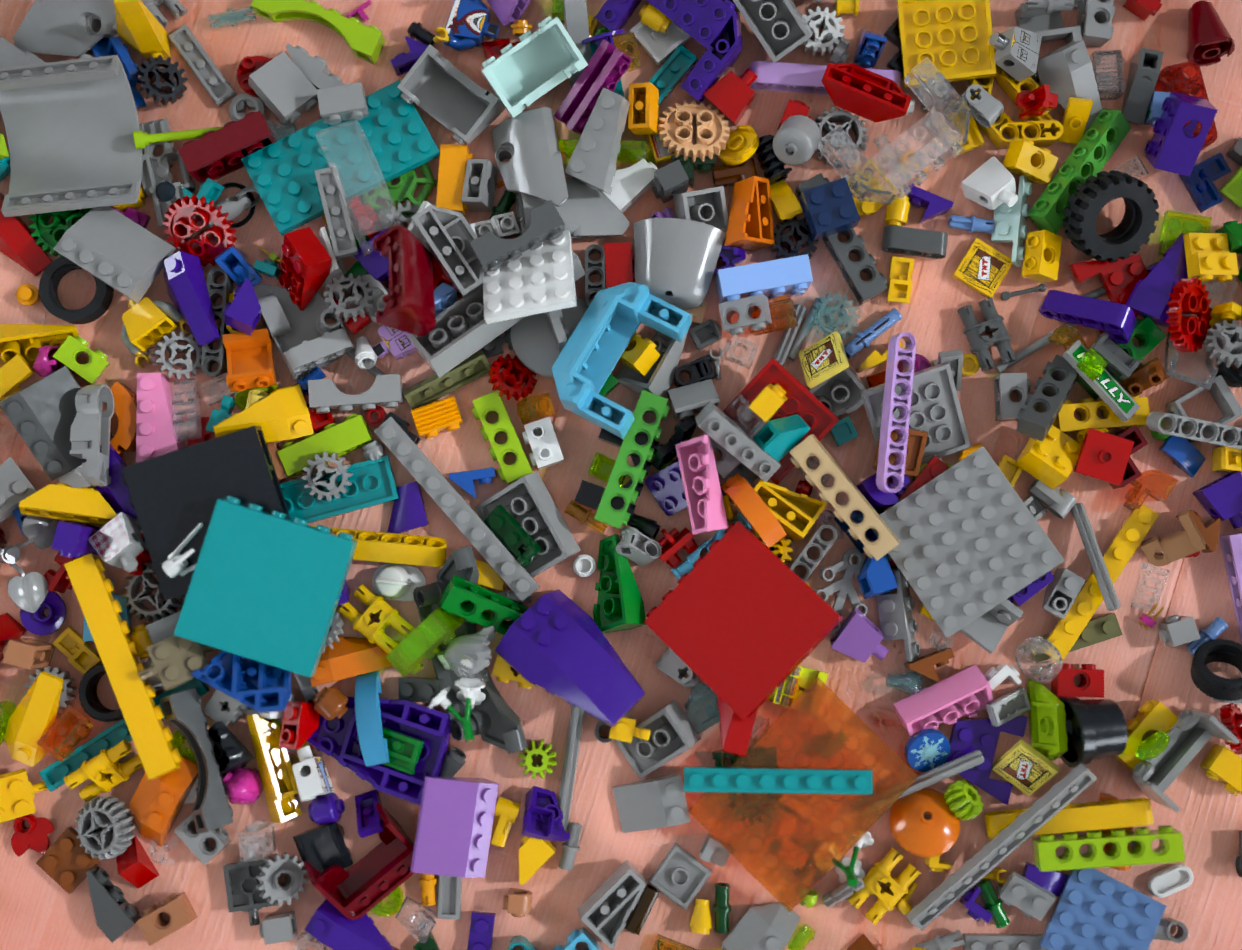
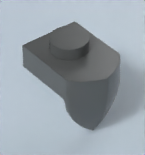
M709 319L688 331L698 351L721 339L722 326L720 323Z

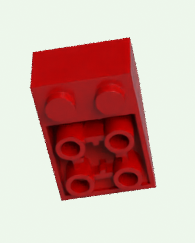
M310 227L284 235L282 260L280 261L281 272L278 277L280 285L287 290L292 303L296 304L300 311L305 310L329 276L332 258Z

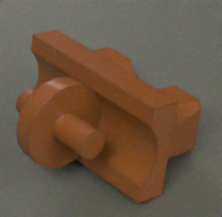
M1157 357L1144 365L1140 363L1130 377L1121 382L1130 395L1132 394L1136 397L1142 394V391L1163 383L1164 380L1170 378V375Z

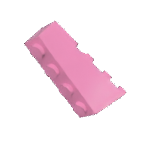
M702 435L676 444L693 535L729 528L711 438L709 435Z
M975 664L953 676L942 679L928 688H923L909 697L902 698L899 702L894 703L898 719L908 735L912 737L913 735L920 734L919 731L923 729H937L941 723L948 725L957 723L958 718L966 715L969 719L976 717L979 711H987L985 704L993 701L990 683Z

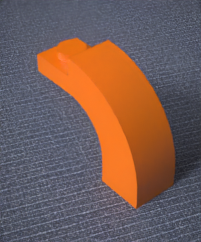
M116 381L110 389L114 397V410L118 417V429L115 436L110 440V444L122 457L124 450L131 452L136 450L137 395L125 384Z
M737 473L720 486L768 549L787 535L773 513L744 477Z

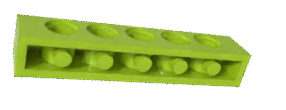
M1161 825L1156 830H1149L1148 827H1135L1134 831L1125 832V829H1111V833L1090 830L1087 831L1086 835H1078L1077 832L1063 833V836L1054 837V834L1039 835V838H1032L1035 867L1044 872L1185 862L1182 832L1174 829L1171 825ZM1159 839V846L1156 849H1152L1151 844L1153 840ZM1135 840V848L1128 851V843ZM1108 842H1111V850L1107 853H1104V845ZM1083 844H1088V851L1085 854H1080V847ZM1059 846H1064V853L1061 856H1056V849Z

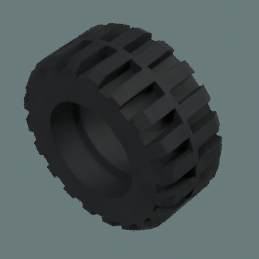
M1111 170L1109 173L1106 171L1098 172L1097 177L1091 175L1086 178V183L1084 185L1080 183L1075 188L1077 190L1076 193L1070 195L1068 201H1070L1069 206H1065L1064 214L1067 215V218L1063 219V226L1067 228L1065 234L1071 240V244L1089 257L1101 262L1106 260L1108 262H1117L1118 258L1125 260L1130 257V253L1136 254L1141 250L1140 246L1147 244L1150 240L1148 237L1151 232H1155L1157 226L1154 223L1159 219V213L1156 212V209L1159 208L1158 200L1154 199L1155 193L1153 190L1148 188V185L1127 173ZM1123 197L1125 213L1121 222L1112 231L1098 235L1096 232V219L1099 212L1108 202Z

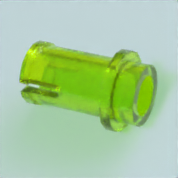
M804 924L803 927L800 926V931L788 945V948L790 950H804L810 940L815 939L814 935L816 932L807 924Z

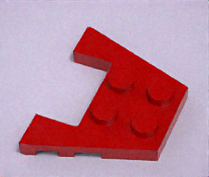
M1140 254L1131 255L1125 260L1118 258L1117 262L1093 260L1069 265L1076 283H1081L1098 274L1110 302L1123 305L1126 304L1137 282L1140 279L1144 280L1149 274Z

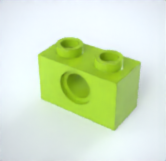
M69 335L53 357L94 385L110 365L106 361L108 356L98 349L95 352L87 347L89 343L77 335L74 338ZM78 354H89V362L84 365L77 363L76 358Z

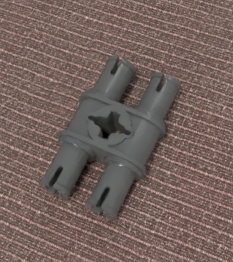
M992 297L988 298V301L984 299L979 302V306L986 319L985 322H977L971 305L957 310L965 327L963 334H966L971 347L970 351L976 355L982 372L996 367L988 350L992 346L997 347L1003 365L1017 360L1010 344L1011 335L1008 334L1003 322L1004 317L998 314ZM984 331H985L986 334H992V335H991V337L989 338L987 335L983 336L982 334H983Z

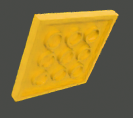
M897 0L905 87L996 76L994 46L989 44L990 37L993 34L989 0Z

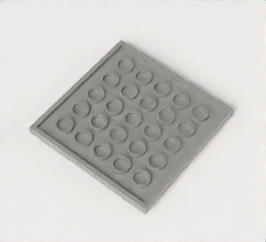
M984 446L880 514V517L901 541L899 545L888 552L889 556L946 638L1065 561ZM871 528V530L873 531V533H874V534L876 535V537L878 538V537H879V534H878L877 530Z

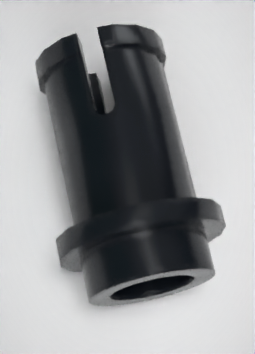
M413 22L409 26L407 33L410 34V38H416L428 46L429 44L432 46L435 44L433 41L435 35L424 29L420 22Z

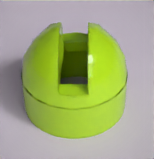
M801 888L799 892L800 904L802 906L806 904L807 908L813 907L817 901L818 892L809 888Z

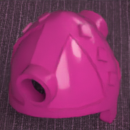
M61 345L38 348L39 354L35 359L33 370L40 377L43 378L65 366L53 357Z
M240 768L232 773L229 772L224 777L222 783L226 786V795L230 803L248 805L253 804L260 797L262 781L258 774V769Z

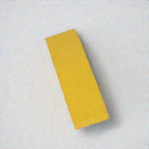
M17 354L0 368V401L20 390V384L35 373L22 355Z

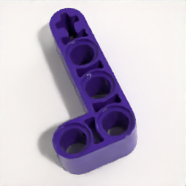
M1049 290L1039 310L1041 315L1053 320L1106 331L1109 334L1108 337L1119 344L1129 343L1137 325L1133 310L1126 305L1057 290Z

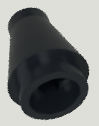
M633 513L632 517H629L627 525L636 528L652 540L655 539L661 527L657 524V521Z

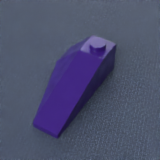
M178 251L164 260V279L168 295L199 346H205L218 339L219 333L200 257Z

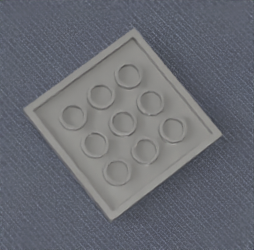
M948 362L915 372L913 375L909 428L928 432L921 464L929 462L933 456L941 458L971 447ZM885 383L861 391L876 449L881 430ZM896 384L895 393L899 396L902 390L901 387L898 384ZM894 407L892 413L897 419L899 417V410Z

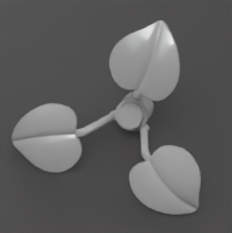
M27 515L22 522L21 528L23 534L29 539L16 546L7 545L0 547V562L4 564L10 563V566L21 575L10 578L7 591L11 600L24 611L30 613L37 611L47 596L48 582L38 572H29L25 575V572L16 564L21 557L20 549L32 542L39 549L51 547L58 521H61L60 519Z

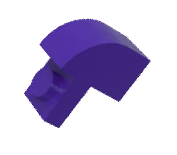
M877 472L856 487L874 509H886L898 503L899 499L897 497L906 491L904 486L911 482L907 475H904L903 487L895 493L882 492L877 488ZM892 482L891 484H889V485L886 483L887 487H888V488H891L892 485H893V482Z

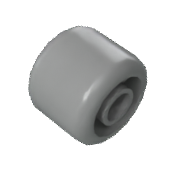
M793 115L787 118L773 138L772 147L774 154L787 165L799 166L806 163L820 143L821 134L819 127L807 116Z

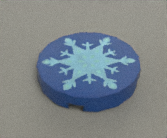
M933 728L919 731L920 734L913 735L905 746V758L909 765L917 771L927 772L941 766L950 755L951 746L949 740L940 730Z

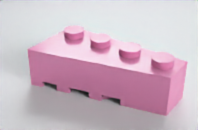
M137 373L136 463L185 448L186 446L179 426V416H177L174 406L175 400L170 380L162 373Z

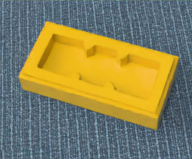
M1069 97L1061 123L1063 134L1058 139V142L1078 144L1083 136L1091 112L1092 99Z

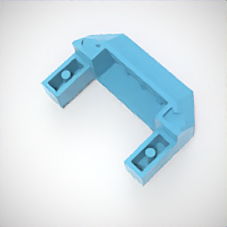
M627 282L597 292L551 368L559 399L564 408L624 439L635 420L633 413L601 396L599 392L639 325L643 323L681 343L692 324L690 313L650 294L648 286L633 282Z

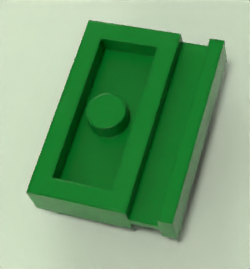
M382 727L383 738L387 739L389 763H384L383 765L408 774H414L424 741Z

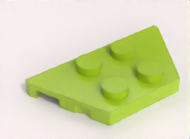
M1037 679L1027 680V691L1032 708L1029 710L1031 744L1039 753L1050 761H1054L1068 751L1064 703Z

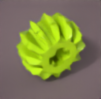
M543 739L540 740L539 746L536 745L535 740H531L532 749L528 746V748L524 749L526 753L520 752L518 757L526 759L519 762V767L527 765L523 772L525 775L531 770L533 771L532 779L536 778L537 772H539L541 779L545 778L544 770L551 774L553 770L549 765H557L556 760L550 759L555 757L557 752L549 753L548 751L552 748V744H548L544 748ZM534 754H536V756H538V754L543 756L541 760L542 764H540L539 762L535 764L533 762Z
M964 779L948 785L943 794L946 799L945 803L949 806L950 811L954 813L956 818L959 817L962 821L974 819L982 812L984 807L981 801L982 797L978 795L977 790L973 788L972 784L967 783Z

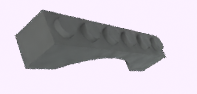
M196 688L160 698L166 721L185 737L196 759L198 790L192 808V815L197 833L210 832L233 823V811L227 802L226 786L222 783L220 777V764L215 759L213 752L214 743L208 734V722L201 709L199 693H197Z

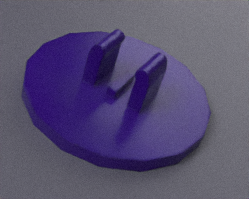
M620 29L584 39L581 43L585 45L596 42L598 48L603 39L614 45L612 38L624 34L625 30Z

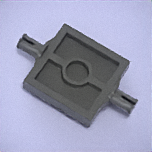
M250 844L240 846L242 860L236 863L225 864L223 870L229 913L237 911L249 912L250 926H256L260 924L258 910L263 907L274 906L275 901L269 904L266 902L267 898L259 896L262 890L256 889L259 880L255 879V877L260 875L261 871L258 868L259 866H265L266 858H251Z

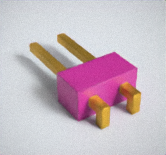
M1156 603L1147 615L1144 613L1139 618L1141 622L1139 624H1147V626H1144L1146 629L1149 626L1153 628L1157 623L1155 619L1164 607H1161L1156 615L1150 618L1149 615L1158 606V603Z

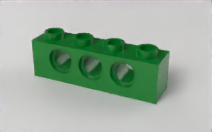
M1149 317L1142 320L1136 319L1137 325L1128 344L1114 342L1133 359L1141 361L1166 337L1164 332ZM1132 337L1138 340V347L1133 344ZM1110 373V375L1118 382L1119 380ZM1081 376L1078 377L1077 382L1094 400L1100 398Z
M453 575L441 596V608L447 613L459 615L470 623H477L484 627L494 625L495 632L503 635L529 609L525 605L456 575Z

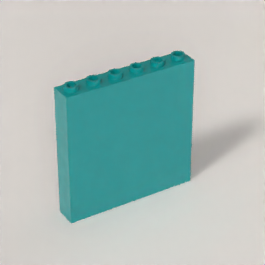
M226 496V499H218L174 635L311 678L316 673L358 541L353 540V535L345 532H339V535L331 533V528L317 524L316 528L307 525L308 521L295 517L294 521L285 518L286 514L272 510L271 513L262 511L263 507L257 504L249 503L248 506L240 504V499Z

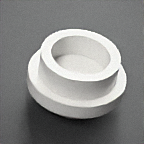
M584 554L575 559L573 568L577 575L588 577L594 573L596 563L591 556Z

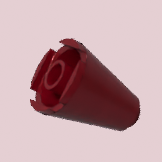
M1201 0L1194 3L1189 9L1188 63L1194 62L1195 66L1198 67L1218 63L1221 61L1220 57L1225 54L1228 57L1235 50L1234 40L1212 3Z

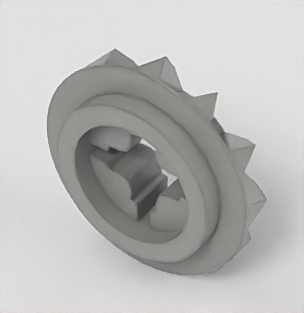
M242 93L237 95L230 103L229 114L233 121L244 118L246 114L242 112L246 110V104L253 110L250 112L260 111L264 116L265 107L258 97Z

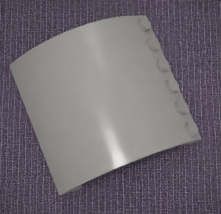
M118 55L0 68V112L5 125L10 153V186L1 208L4 217L138 203L142 181L143 152L142 149H135L132 131L140 130V124L132 90Z

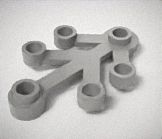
M856 548L846 550L842 555L841 561L830 567H823L819 572L822 580L832 581L836 573L844 570L842 578L822 589L814 590L817 594L822 592V599L825 602L828 596L837 592L832 608L839 615L841 614L846 596L850 600L852 610L854 607L858 608L861 606L864 615L868 612L867 606L861 603L851 581L853 574H855L856 578L858 577L864 564V555ZM856 556V562L853 564L852 557ZM827 570L830 572L828 578L824 575ZM841 621L830 633H836L839 631L841 627Z

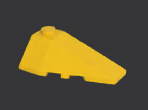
M299 384L276 389L269 396L259 402L257 400L251 404L252 406L242 412L235 413L213 426L215 438L252 426H261L266 443L314 434L310 414Z

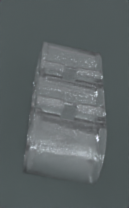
M196 378L173 381L171 383L175 439L177 442L199 439L202 437L198 381Z

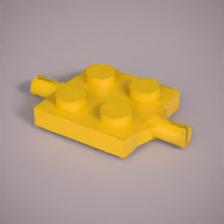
M26 768L0 775V823L36 813L34 793L49 790L45 782L32 784L28 779Z

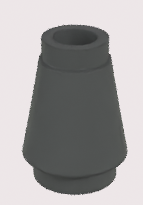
M455 747L447 750L438 777H453L466 763V754Z

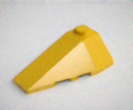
M114 0L117 35L147 60L151 56L156 60L158 55H161L163 60L171 57L167 31L141 0Z
M0 324V368L17 354L22 355L27 363L33 366L39 354L38 348L62 345L69 335L74 338L77 335L79 336L77 326Z
M42 671L9 717L4 738L12 759L34 767L49 752L64 679Z

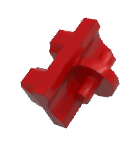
M1046 84L1032 91L1023 90L1016 95V105L1022 110L1019 114V119L1025 120L1031 116H1040L1045 109L1052 110L1056 108L1058 94L1051 93L1050 85Z
M686 527L681 532L676 528L672 529L669 533L662 529L661 533L664 537L658 541L662 546L661 555L658 558L662 562L669 564L672 568H675L682 561L676 554L680 548L683 547L688 554L698 548L693 539L695 536Z
M59 552L57 553L54 562L61 565L57 572L49 569L44 574L49 585L47 587L49 591L65 593L66 589L72 590L73 586L64 564L76 560L78 557L71 558L61 556Z

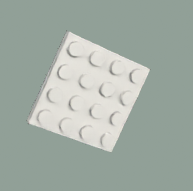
M569 229L563 231V234L554 240L548 239L542 242L543 244L539 248L523 252L522 256L514 261L507 260L497 270L484 272V319L487 324L577 306Z

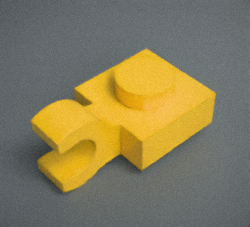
M1235 302L1214 305L1212 311L1209 312V315L1212 317V320H1209L1210 326L1213 327L1215 323L1223 322V320H1226L1228 323H1232L1233 320H1242V307Z
M623 716L614 727L611 726L609 738L628 743L632 742L633 736L649 740L651 730L636 727V719Z

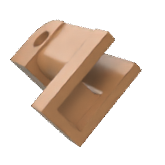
M1188 509L1178 514V518L1184 527L1183 530L1162 539L1156 535L1142 541L1141 548L1152 565L1164 566L1206 549V543Z

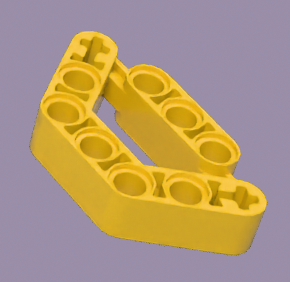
M996 64L995 78L997 83L1015 104L1016 95L1021 92L1020 89L1032 91L1040 87L1031 77L1020 82L1015 78L1007 77V72ZM994 77L978 78L985 85H980L977 79L969 80L968 87L974 84L980 85L991 95ZM1045 109L1040 116L1029 117L1031 121L1013 122L1003 112L990 128L981 126L975 120L976 125L999 149H1008L1010 142L1021 141V139L1033 141L1036 147H1048L1053 145L1063 134L1062 124L1054 120L1048 113L1051 109ZM1024 131L1029 132L1032 138L1026 137ZM1002 133H1007L1010 139H1005Z

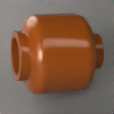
M325 686L313 700L315 702V711L328 721L333 720L335 717L340 720L348 710L346 707L348 697L334 686L329 688Z

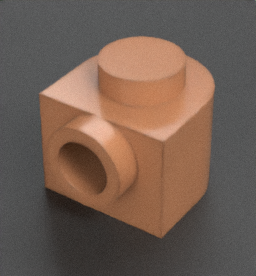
M510 888L509 895H504L503 910H507V913H512L511 915L514 917H525V914L530 913L532 892L524 889Z

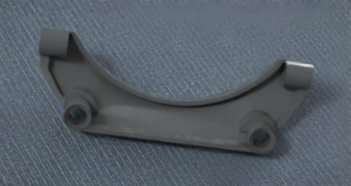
M472 546L453 550L437 574L438 582L416 587L413 591L414 601L417 605L436 678L443 679V688L451 687L446 698L463 718L465 717L466 707L456 697L457 692L461 689L455 686V681L461 678L454 671L444 669L437 655L440 651L446 650L454 638L477 632L476 623H470L465 618L456 614H449L441 608V596L453 575L474 584L478 583L479 571ZM485 667L470 678H477L485 683V687L481 688V692L486 695L485 700L480 705H474V708L471 709L470 720L473 735L481 734L483 741L506 750L508 754L524 750L528 746L520 718L504 701L494 685L487 667ZM446 709V713L450 714L451 735L456 741L465 739L462 723Z

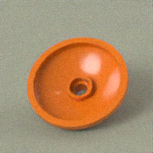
M923 788L895 800L889 815L890 829L896 841L906 851L920 857H936L947 852L956 842L960 832V818H956L954 813L950 811L942 793L930 788ZM923 815H930L931 820H926Z

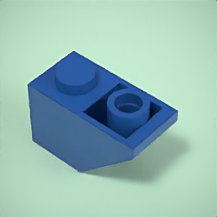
M885 554L878 561L874 557L870 559L867 556L857 577L864 599L886 594L898 588L897 578L890 567L888 554Z

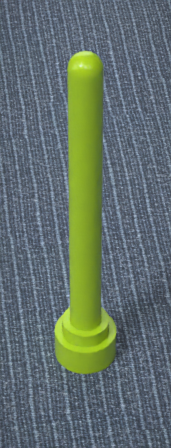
M223 127L147 134V132L138 130L132 131L135 149H145V146H149V143L202 138L205 133L217 131Z

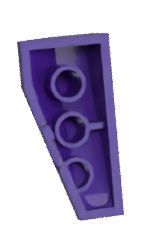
M1181 234L1166 250L1164 258L1158 265L1154 264L1149 269L1150 273L1144 280L1140 279L1125 304L1143 318L1149 317L1156 325L1169 327V323H1166V320L1169 318V315L1166 314V311L1169 310L1167 302L1171 301L1169 294L1174 293L1173 286H1177V281L1188 278L1183 239L1185 234Z
M110 444L109 476H111V484L105 487H95L117 515L123 512L137 518L136 510L129 501V489L122 480V468L127 465Z
M327 899L319 906L304 929L321 943L334 950H394L386 937L381 935L373 924L374 921L370 916L368 917L365 914L360 919L350 920Z

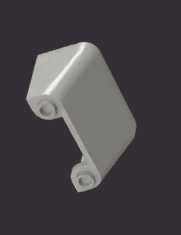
M429 44L397 86L402 92L400 97L410 105L414 102L454 134L452 138L459 144L463 145L466 143L469 145L503 112L505 107L492 92L489 94L485 88L483 89L454 67L448 59L439 55V51Z

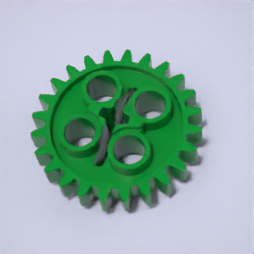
M92 208L81 209L80 213V209L29 216L28 219L34 221V224H31L29 228L36 230L31 236L38 239L36 244L43 246V251L50 252L51 255L56 257L58 255L62 257V255L54 250V247L66 230ZM53 216V222L48 225L49 218Z

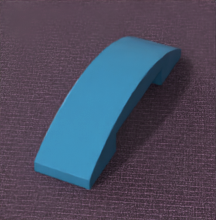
M380 671L357 675L355 683L356 725L366 767L389 763L387 739L383 738L379 694H382Z

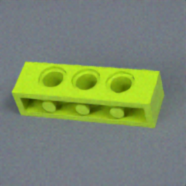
M496 390L473 400L475 407L471 409L475 419H480L483 427L480 428L484 440H489L492 445L489 452L493 461L498 460L501 466L498 469V473L502 481L507 480V483L510 485L521 477L534 472L503 400L498 396L499 392ZM490 413H497L499 416L498 421L494 424L487 422V417ZM500 433L507 434V441L504 444L496 443V436ZM510 453L515 454V463L512 465L505 464V456Z

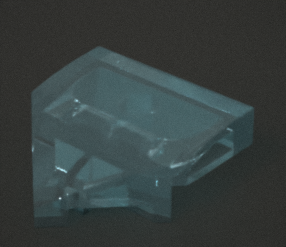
M700 681L691 689L688 701L684 705L686 708L685 713L698 734L720 722L717 704L718 695L707 684L700 683Z

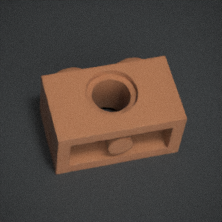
M32 638L10 639L3 650V663L26 669L50 666L55 646L51 643Z
M174 893L162 900L164 905L159 908L153 905L142 912L144 916L136 922L149 946L191 923L198 917L185 893L178 897ZM163 912L170 916V922L163 919Z

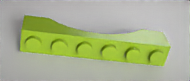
M253 0L251 3V7L257 15L275 23L302 19L318 22L333 29L343 37L356 57L374 65L386 42L379 28L372 25L367 27L354 17L346 18L335 9L330 8L327 10L322 8L318 2L313 0L309 2L306 0Z

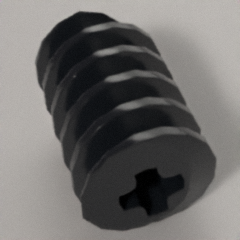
M766 135L759 138V146L755 153L759 154L758 161L763 162L761 169L766 170L764 177L769 178L770 185L787 179V174L792 171V168L784 167L786 164L780 161L774 154L772 147L774 136Z

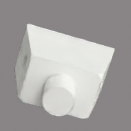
M994 156L961 182L965 198L990 210L996 209L1002 203L1012 207L1018 200V195L1015 194L1014 176Z

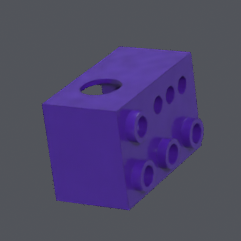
M1171 91L1169 97H1166L1162 104L1163 113L1161 118L1157 119L1154 124V135L1152 140L1147 142L1144 153L1154 168L1190 177L1218 110L1207 99ZM1199 121L1202 125L1201 131L1197 136L1192 137Z

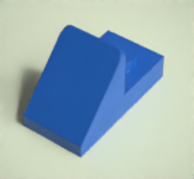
M233 245L214 259L237 285H242L246 278L251 281L253 287L262 281V276L247 261L246 254Z
M495 468L451 473L449 478L477 499L475 481H478L479 484L492 483V479L497 478Z

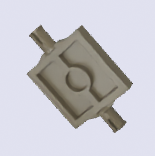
M176 635L146 647L151 659V667L138 672L141 681L155 675L161 681L164 690H170L195 679L191 673L197 669L201 670L208 665L205 653L216 648L204 644L201 645V643Z

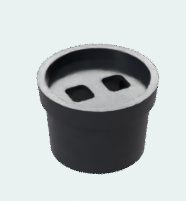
M1076 697L1058 698L1064 703V710L1066 712L1065 723L1068 736V751L1062 754L1060 758L1067 766L1074 768L1081 763L1087 765L1092 760L1116 756L1124 752L1127 745V726L1123 713L1116 702L1111 699L1080 700Z

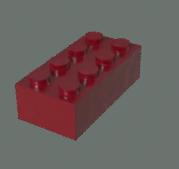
M260 111L246 114L244 118L238 121L228 122L217 131H209L202 138L185 142L182 147L178 148V152L188 173L202 184L207 178L215 181L245 167L241 161L242 158L270 144L276 143L278 139L270 123Z

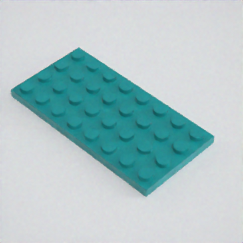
M400 80L366 96L369 116L364 117L362 120H345L339 124L331 125L325 124L322 118L278 140L276 143L270 144L241 159L282 236L325 214L315 170L337 166L346 203H348L352 198L360 197L440 156V151L414 104L410 105L400 97L402 92L397 88L401 82Z

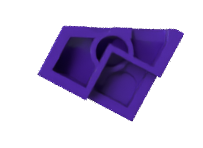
M415 481L398 487L399 499L394 500L387 533L401 534L429 525L420 484Z
M533 786L526 793L522 827L523 836L549 841H568L570 839V833L565 832L562 824L564 817L562 811L557 806L558 801L555 792Z

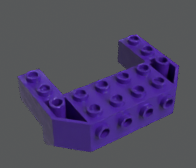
M607 0L595 18L611 31L620 30L642 0ZM647 0L707 48L706 52L680 86L696 100L703 101L705 98L703 94L719 80L728 66L732 67L743 49L740 15L734 10L736 5L730 0Z

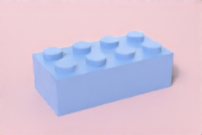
M806 254L719 269L715 282L719 303H724L758 294H763L769 297L770 300L783 298L785 294H791L792 296L803 295L813 282L809 257Z

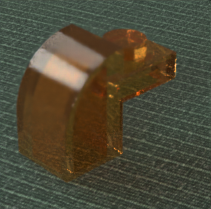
M1160 470L1141 472L1142 476L1129 483L1134 487L1125 495L1127 500L1123 506L1129 510L1140 509L1148 495L1157 501L1167 500L1178 480Z

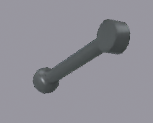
M1041 283L1038 287L1012 293L1005 291L1001 294V299L1007 301L1010 297L1036 291L1044 292L1047 286Z

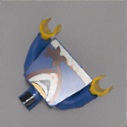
M455 0L446 28L438 27L434 31L439 33L441 37L435 36L433 41L437 44L444 41L445 45L457 51H464L475 46H482L485 36L496 39L500 27L490 23L489 10L482 0Z

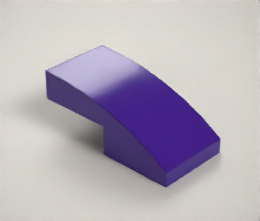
M1026 862L1022 876L1053 893L1055 896L1060 897L1069 875L1059 871L1041 872L1035 867V864Z

